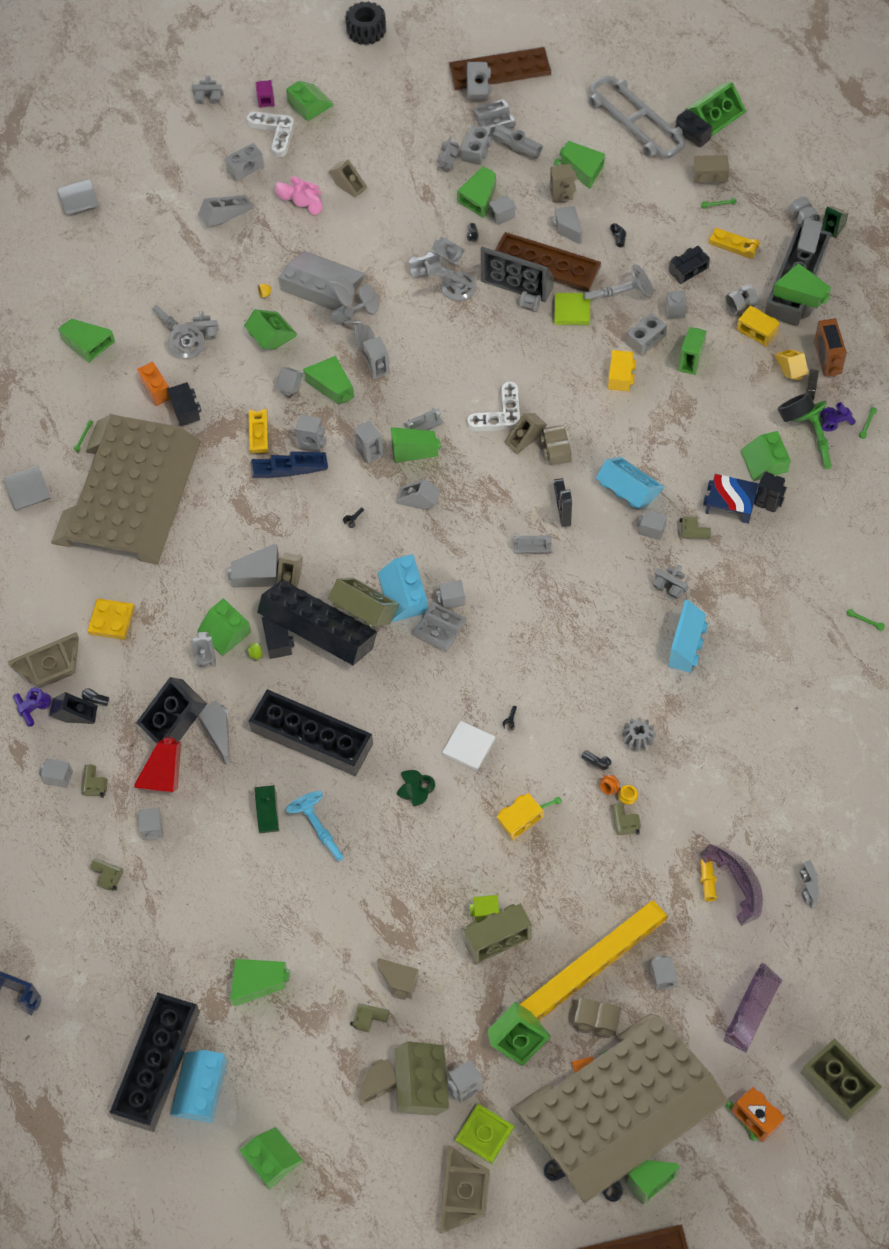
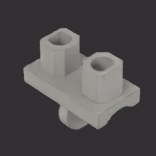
M206 76L205 81H200V85H192L196 103H204L205 96H210L212 103H220L221 96H224L222 85L216 84V81H210V76Z
M444 237L435 240L432 246L435 254L455 265H459V260L465 249Z
M431 251L419 258L415 256L409 258L408 263L412 278L424 274L431 276L429 274L431 268L442 269L440 256Z
M199 311V316L193 317V322H185V324L196 326L201 332L206 331L207 339H216L219 324L217 320H211L210 315L204 316L203 311ZM188 328V330L192 331L195 334V336L198 335L193 329Z
M677 565L675 569L669 566L667 571L672 575L659 568L656 569L654 587L663 591L667 582L673 586L669 594L677 599L684 591L687 592L689 589L687 583L677 578L684 579L686 574L681 572L682 566Z
M198 632L197 638H192L196 665H216L212 637L209 636V632Z

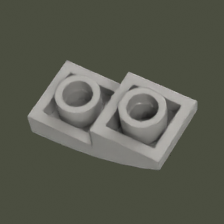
M805 218L797 250L814 255L822 227L821 222Z
M811 860L803 862L800 871L801 879L805 883L801 895L804 902L808 903L812 909L815 908L818 900V881Z

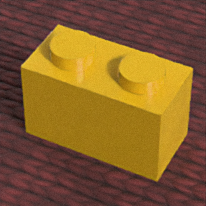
M749 306L738 319L737 331L767 347L778 334L780 322L766 315L761 310Z
M612 350L608 390L630 391V384L634 385L635 378L632 370H636L637 359H633L634 352Z
M528 792L517 797L511 806L501 809L496 817L499 825L513 841L545 816L543 809Z

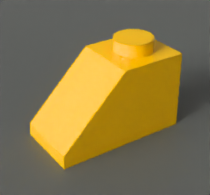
M788 349L774 354L785 377L799 380L803 378V375L808 374L804 353Z

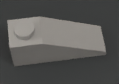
M246 195L206 198L202 202L198 216L206 226L220 225L253 209L254 205Z
M216 700L205 706L198 719L228 765L230 763L229 723L227 720L229 713L224 705L220 706Z

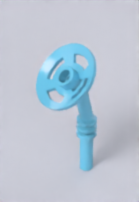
M322 791L308 793L291 802L286 807L287 813L303 812V814H306L316 829L320 841L329 848L337 861H341L344 858L343 854L333 842V837L329 831L324 829L313 811V806L323 797Z

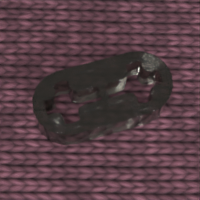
M814 369L809 371L806 393L810 395L812 401L815 398L819 370Z

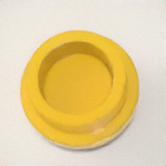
M625 785L620 788L618 798L623 804L631 805L637 801L638 791L631 785Z

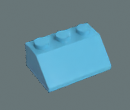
M622 457L606 459L596 477L603 487L615 491L616 496L622 499L625 498L636 509L647 507L665 487Z
M413 554L395 558L378 572L383 594L399 603L392 622L422 615L428 610V601Z
M685 600L671 648L669 667L691 673L693 666L697 667L699 655H696L698 649H702L704 639L701 638L702 633L706 634L708 622H705L706 614L689 600Z
M207 1050L186 1052L171 1116L213 1123L227 1065V1058L224 1053Z

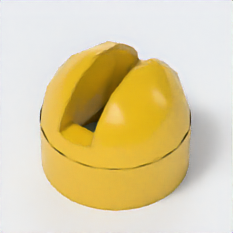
M258 284L260 298L271 294V286L269 284Z

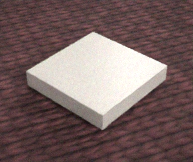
M460 721L444 748L442 755L478 772L495 741V736Z

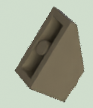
M349 159L338 162L328 171L337 186L354 198L367 188Z
M523 413L505 440V443L514 452L519 453L538 439L542 433V428H545L547 424L535 413Z
M284 553L279 558L277 583L283 579L296 587L298 586L303 556Z
M378 958V969L391 993L399 999H412L419 977L418 969Z
M389 1059L377 1060L368 1069L358 1095L361 1106L397 1089L396 1074Z

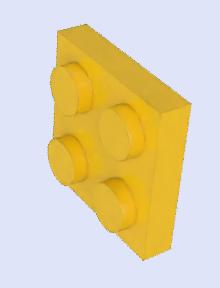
M97 598L87 630L88 634L125 640L134 612V604Z

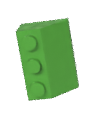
M733 82L720 84L686 108L712 126L711 136L747 112Z

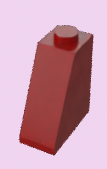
M165 737L159 741L136 780L134 788L166 792L177 790L181 742L176 741L172 737Z

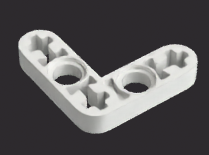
M263 112L249 113L247 115V123L250 128L276 131L272 143V153L275 157H284L287 154L294 131L293 118L287 115ZM269 120L275 121L273 124L266 123ZM280 135H287L284 139L279 138Z
M506 382L502 385L503 412L471 414L467 420L468 428L474 432L513 430L520 419L517 385L514 382ZM508 389L512 391V396L508 397ZM508 403H514L516 405L514 408L511 409L506 407ZM510 415H513V423L510 422ZM497 419L499 422L493 425L489 423V420Z

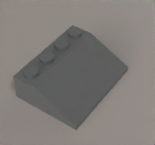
M483 246L481 247V282L522 295L523 291H527V294L534 296L540 295L541 301L546 303L553 289L554 276L548 267Z

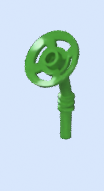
M821 401L814 404L815 407L810 412L794 421L809 419L813 423L818 439L817 446L822 455L824 468L830 469L832 465L828 452L829 444L819 421V413L825 408L827 402Z

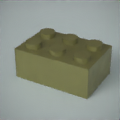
M354 577L336 579L328 597V600L332 601L335 607L346 609L349 611L348 614L350 616L365 620L364 623L370 627L391 624L399 607V603Z
M521 903L517 905L511 904L498 914H489L485 920L479 923L477 921L467 925L466 929H464L465 945L476 965L532 939V924Z
M835 1038L804 1065L801 1074L847 1122L871 1101L882 1088Z
M407 1041L394 1048L398 1112L436 1116L448 1110L449 1100L444 1045Z

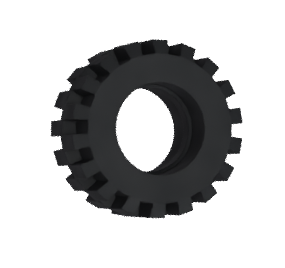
M361 1L358 4H353L354 6H350L345 15L346 32L349 39L361 45L374 44L375 41L379 42L386 33L384 9L377 5V3H370V1Z

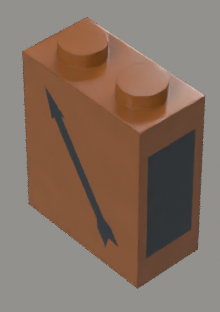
M837 319L819 320L814 345L824 377L837 376L842 374L847 355Z

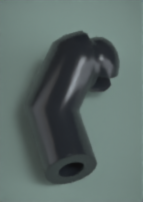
M470 223L467 226L469 232L466 237L468 241L476 242L479 238V232L476 224Z
M617 223L611 224V233L617 238L616 246L624 247L627 234L625 229Z
M86 688L82 691V699L104 706L108 705V696L98 694L91 688Z
M585 750L581 755L583 760L601 770H607L608 766L612 764V761L607 756L600 759L588 750Z

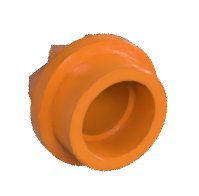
M606 775L601 779L600 789L606 795L615 794L619 790L620 782L615 775Z

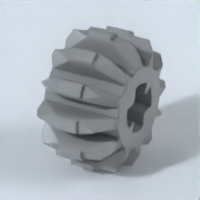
M641 717L638 718V721H635L633 718L630 719V723H625L624 730H622L624 744L629 743V749L636 747L638 752L640 747H642L646 751L648 745L652 746L653 739L656 736L654 726L649 725L648 719L642 722Z

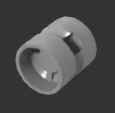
M807 197L797 198L789 206L788 210L792 217L796 219L797 224L803 225L805 218L819 221L820 215Z
M750 284L725 296L727 307L733 315L744 312L749 306L755 307L759 302L758 295Z

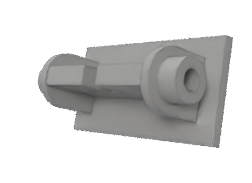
M452 136L449 137L447 142L444 141L440 150L443 152L442 154L440 153L436 162L439 164L437 171L441 167L448 172L453 169L459 145L457 142L451 141Z
M432 408L431 411L423 415L408 419L403 425L406 429L429 430L444 422L439 416L441 415L439 408Z
M518 534V536H514V553H551L552 536H548V534L546 536H519Z

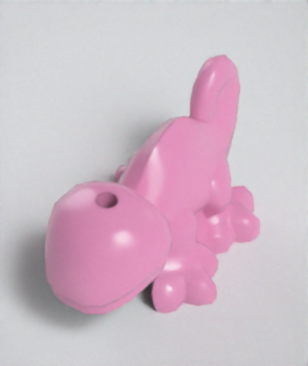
M292 176L290 181L293 186L277 182L275 192L280 199L287 201L292 198L297 206H308V210L312 215H317L321 212L322 201L317 195H320L322 192L318 190L319 186Z

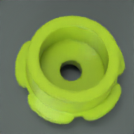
M252 642L251 647H248L250 658L258 661L259 658H263L260 643L254 644Z

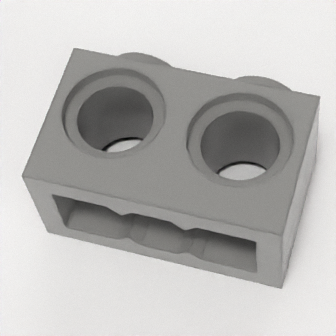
M471 125L461 149L462 161L481 165L483 159L487 157L488 146L491 147L492 145L491 129Z
M651 313L647 317H643L635 327H631L627 331L626 344L642 356L666 336L667 324Z
M370 420L359 424L354 429L356 448L364 460L370 464L384 456L382 436Z
M471 1060L449 1073L448 1089L454 1099L458 1097L461 1103L483 1090L482 1077Z

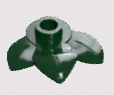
M417 770L403 771L401 776L405 784L399 788L397 796L402 799H411L413 806H419L427 800L428 794L435 789V781L431 776L422 775ZM424 783L429 784L426 788L422 787Z

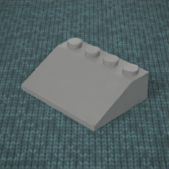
M303 251L285 266L278 278L281 291L331 310H337L342 304L337 299L333 288L328 282L336 277H346L351 281L356 292L366 273Z

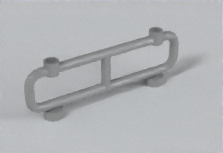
M604 76L590 85L591 96L588 97L590 106L596 109L602 104L645 142L643 152L647 157L650 158L656 153L661 157H672L684 149L686 143L682 137V129L680 127L673 129L627 88L628 83L625 79L618 81L612 76ZM604 83H611L617 92H622L641 110L627 118L597 92L596 88ZM647 114L669 134L673 141L676 140L679 145L669 151L663 150L633 122Z

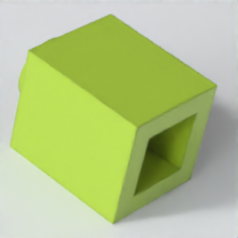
M498 895L473 897V904H469L470 917L475 916V922L477 921L478 923L485 920L489 914L500 913Z

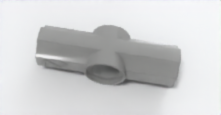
M499 124L494 130L493 138L509 145L513 152H523L534 158L540 156L543 145L525 137V133L522 130L513 131Z

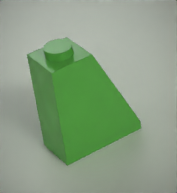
M568 141L565 147L563 146L560 150L561 164H571L572 171L575 170L576 178L587 188L591 189L605 165V153Z
M482 166L457 190V202L485 218L489 202H491L496 188V174Z
M798 263L775 283L773 295L818 308L829 301L831 287Z
M72 318L58 328L61 339L88 363L115 343L113 332L110 329Z
M689 327L681 348L679 372L696 375L706 341V330Z
M336 356L303 369L305 381L337 404L354 398L353 386Z
M390 428L395 463L438 456V449H441L440 438H436L435 431Z
M235 959L230 996L232 1005L238 1006L285 989V983L290 980V969H287L285 962Z

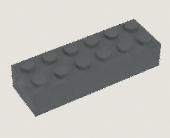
M798 224L775 283L798 263L815 276H818L832 233L820 231L814 255L797 250L803 227L802 224ZM773 285L766 304L765 314L778 320L799 325L806 305L775 297L773 295Z

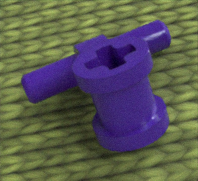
M842 402L836 404L838 410L832 407L824 408L819 413L822 418V430L826 432L834 431L838 428V423L843 421L854 425L856 420L852 416L851 410L845 407Z
M37 687L31 688L28 691L26 701H23L19 693L13 695L17 711L29 727L35 723L30 713L36 708L41 710L47 709L52 701L48 693L43 692Z

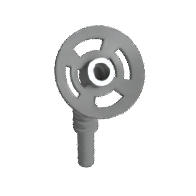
M633 264L631 266L633 279L630 283L583 293V298L586 300L597 297H613L614 294L638 288L644 294L650 296L653 294V288L644 270L639 265Z
M431 268L429 270L431 276H439L444 279L442 291L447 298L453 301H465L476 292V281L467 273H454L453 270L446 268L441 270ZM463 276L469 278L472 283L467 282ZM451 286L455 294L450 293L447 287ZM470 288V291H469V292H467L466 294L461 295V293L466 292V291Z
M155 305L152 310L172 330L168 338L171 351L176 356L185 359L198 355L204 345V337L199 328L192 324L178 325L175 319L168 316L158 305ZM188 328L193 329L198 335L195 336V334L192 331L188 330ZM175 333L178 335L177 339H173ZM194 342H199L197 348L191 352L189 348L194 345ZM174 345H177L179 349L184 350V353L179 352L174 347Z

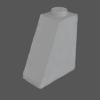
M277 544L232 561L231 569H228V580H231L233 588L274 586L277 583L279 566Z

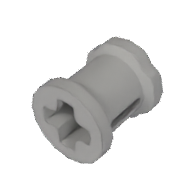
M523 291L519 306H527L537 311L541 302V296L527 294V291Z

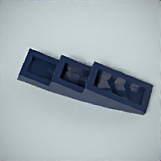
M290 451L289 455H271L270 459H251L250 462L252 478L288 477L328 469L326 452Z

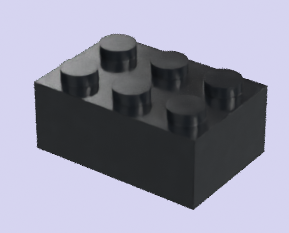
M169 677L136 723L156 744L165 737H172L176 741H180L207 703L183 679Z

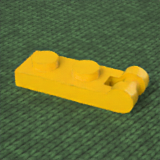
M715 227L709 239V244L751 259L754 258L755 250L759 248L760 241L748 239Z
M261 409V411L249 410L250 454L268 453L267 409Z

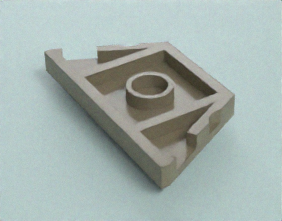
M75 632L9 660L8 664L36 687H44L75 673L79 636Z
M449 1145L447 1149L439 1233L448 1232L486 1217L490 1170L481 1164H477L473 1159L463 1155Z

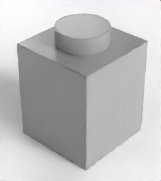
M507 195L489 202V215L496 225L515 218L516 205Z
M684 291L667 292L665 302L667 319L685 318L687 304Z
M281 367L276 388L281 390L282 394L288 396L298 393L304 372L290 367Z
M645 510L644 516H640L638 520L639 534L661 541L666 527L667 516Z
M462 580L439 584V591L436 592L438 603L442 602V606L445 608L465 605Z
M46 758L45 764L40 768V776L44 784L63 788L68 787L73 772L70 763Z
M159 807L139 810L140 833L143 840L154 841L162 838L163 824Z
M662 955L651 960L650 969L655 990L676 987L678 979L672 956L666 957Z

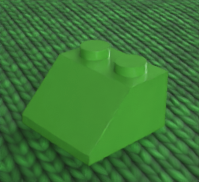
M298 81L286 88L288 103L306 121L334 106L333 102L314 84Z
M254 309L244 325L249 335L254 337L263 349H277L297 335L283 317L275 311Z
M778 431L762 434L741 449V454L753 481L760 480L765 472L772 473L775 476L787 473L791 460Z
M223 598L208 611L197 632H209L214 649L224 656L251 633L249 621Z
M514 1002L487 1030L491 1046L522 1066L551 1038L550 1034L536 1017L517 1002Z
M276 1127L257 1135L239 1150L242 1157L269 1190L303 1162V1159Z
M646 1160L628 1173L626 1185L644 1205L677 1177L680 1166L677 1163Z

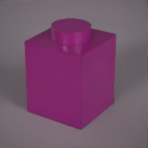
M272 80L256 81L258 107L275 106Z

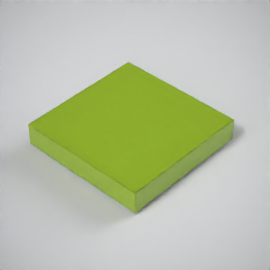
M555 293L554 325H590V299L585 300L583 293Z
M477 1103L456 1137L455 1142L492 1165L515 1126Z

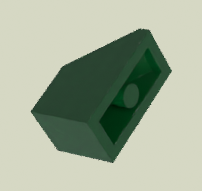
M827 206L821 230L830 232L832 237L837 238L846 225L848 213L834 206Z
M275 785L255 787V805L259 833L278 832V802Z

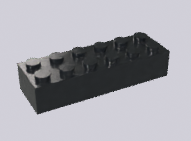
M283 579L261 595L257 611L260 615L352 666L373 650L378 632Z
M268 689L248 721L252 732L353 776H356L374 744L371 733Z
M157 992L109 1112L114 1120L151 1132L155 1131L200 1014L197 1004Z

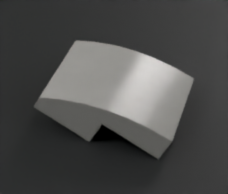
M504 99L472 108L479 126L491 129V133H494L498 124L507 128L516 126L515 119L510 114L509 106Z
M90 179L57 188L66 215L99 206Z
M39 466L4 478L16 511L51 499Z
M433 602L424 613L423 620L414 629L413 635L446 652L460 633L467 618Z

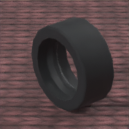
M804 393L781 404L778 407V411L783 421L789 422L807 414L814 409L815 405L810 395Z

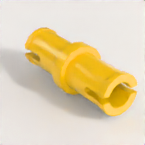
M702 859L700 861L702 874L700 883L703 885L704 900L712 902L717 900L715 887L717 878L714 876L713 860Z

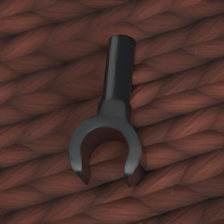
M361 507L352 516L346 515L343 518L344 525L351 521L348 526L349 528H354L355 520L364 511V508Z
M512 706L510 716L503 721L504 729L507 723L512 724L511 731L515 729L514 716L517 709L516 706Z

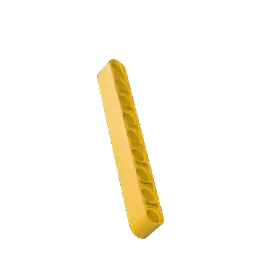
M655 900L649 902L520 1005L529 1010L540 1021L665 922L668 915Z

